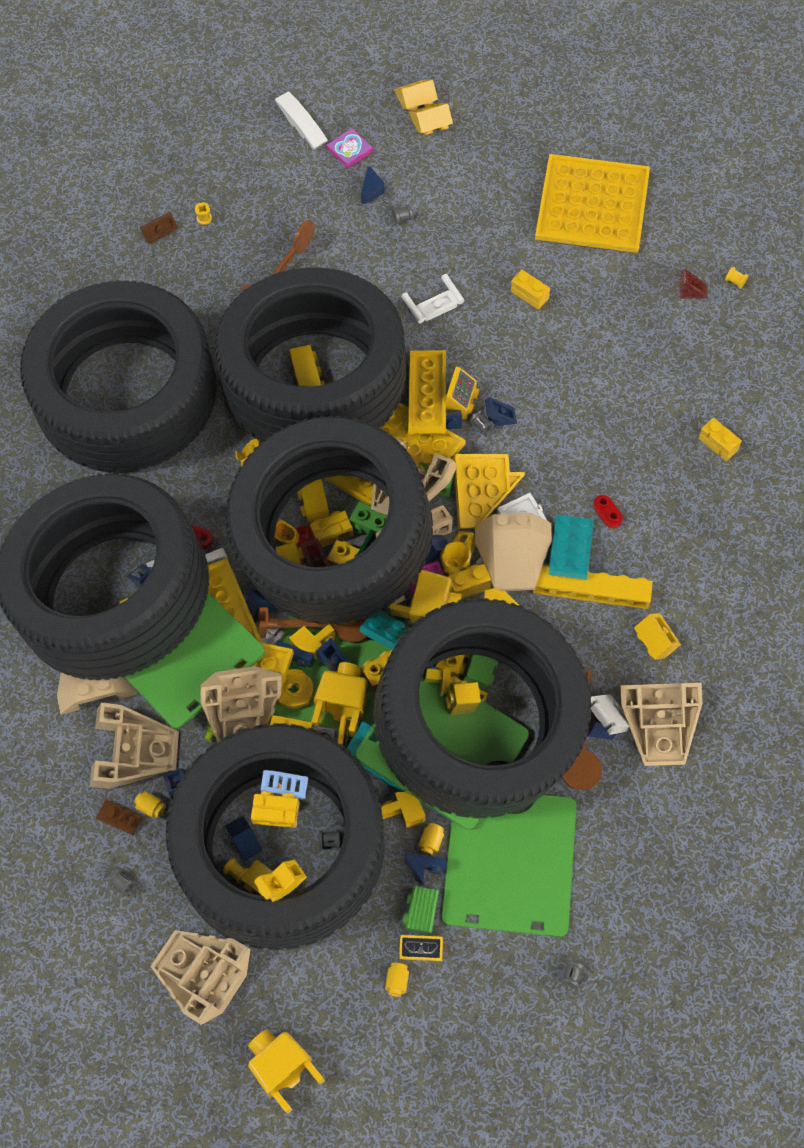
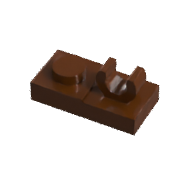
M170 212L139 227L148 244L178 229Z
M105 800L96 819L133 836L142 816Z

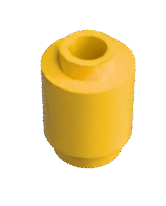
M148 791L140 792L134 801L136 804L135 808L151 818H160L166 808V804L163 803L162 799Z
M428 823V826L424 828L418 844L423 854L432 856L438 853L444 837L443 827L434 823Z
M391 963L390 968H388L385 990L389 992V995L401 997L402 994L406 993L409 976L407 965Z

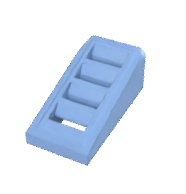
M264 770L261 792H272L273 796H282L283 793L295 795V798L305 799L308 777ZM270 779H274L272 787H269ZM279 780H282L281 789H278ZM288 781H291L290 791L287 790ZM296 782H300L299 792H295Z

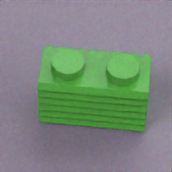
M414 886L413 892L409 891L407 904H410L409 912L404 913L403 925H406V931L431 936L439 896L438 890Z

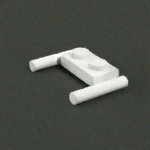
M444 274L441 279L449 291L428 299L417 306L408 293L402 294V299L418 323H422L424 320H431L456 308L457 304H462L465 301L447 274Z

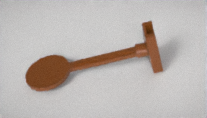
M306 220L302 223L294 237L292 249L285 255L273 274L285 271L294 258L295 253L303 252L308 246L314 233L313 221ZM245 284V286L243 287L242 290L245 291L246 288L251 287V286L248 285V284Z
M260 608L258 615V624H260L258 633L261 638H266L267 629L302 628L303 626L306 628H325L328 625L319 624V622H307L302 619H277V617H269L268 608ZM370 615L365 616V619L355 622L352 620L349 623H332L330 625L334 628L339 638L345 642L356 643L367 638L359 630Z
M587 670V680L590 684L592 679V672L591 670ZM585 741L579 756L576 757V761L563 776V779L569 786L578 790L591 789L598 783L602 775L601 762L595 754L586 750Z

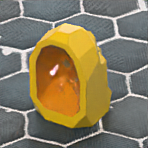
M278 519L275 540L283 545L293 542L297 544L299 542L298 531L290 524Z

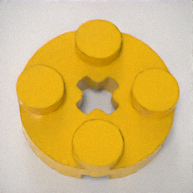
M288 670L283 687L281 688L280 698H277L279 704L289 709L307 706L314 692L311 678L302 670ZM292 685H296V688H299L296 693H292L288 689L292 688Z

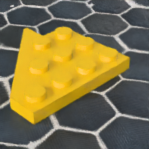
M508 454L453 455V461L457 465L454 478L458 529H475V526L484 521L523 478L525 472H510Z

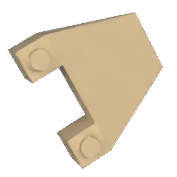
M397 439L407 450L408 446L402 440ZM436 453L427 471L418 468L429 501L450 483L457 468L456 463L452 459ZM374 484L371 509L387 516L389 497Z
M101 703L99 705L95 729L115 731L112 762L95 760L91 767L89 787L111 789L176 770L179 731L122 705Z

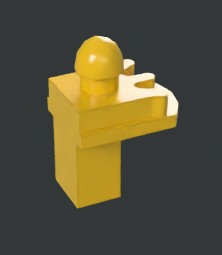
M427 668L425 672L424 682L440 683L439 696L441 697L449 692L450 685L453 686L456 682L460 681L458 677H451L450 670Z

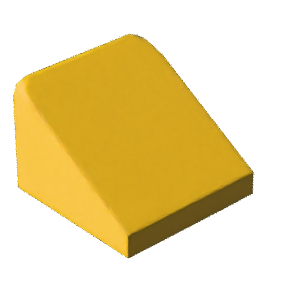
M458 531L453 542L460 541L466 544L472 554L476 547L475 534Z

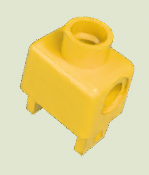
M422 570L418 573V578L413 583L417 586L412 597L411 607L391 604L390 612L393 616L411 619V623H414L422 616L425 617L426 613L435 608L440 609L442 605L451 602L457 603L459 600H462L463 595L452 592V583L449 577Z
M342 662L339 663L337 672L326 670L323 673L314 697L315 710L311 721L312 725L320 726L323 712L331 714L336 721H341V717L344 715L352 718L349 726V735L354 737L360 720H364L369 695L368 682L365 678L360 677L362 669L359 666Z
M265 1029L248 1045L255 1055L249 1061V1069L270 1098L274 1097L287 1114L293 1109L278 1091L286 1087L293 1088L299 1083L300 1074L305 1067L319 1085L325 1082L324 1078L311 1063V1056L288 1032H282L279 1036L275 1037L269 1029Z

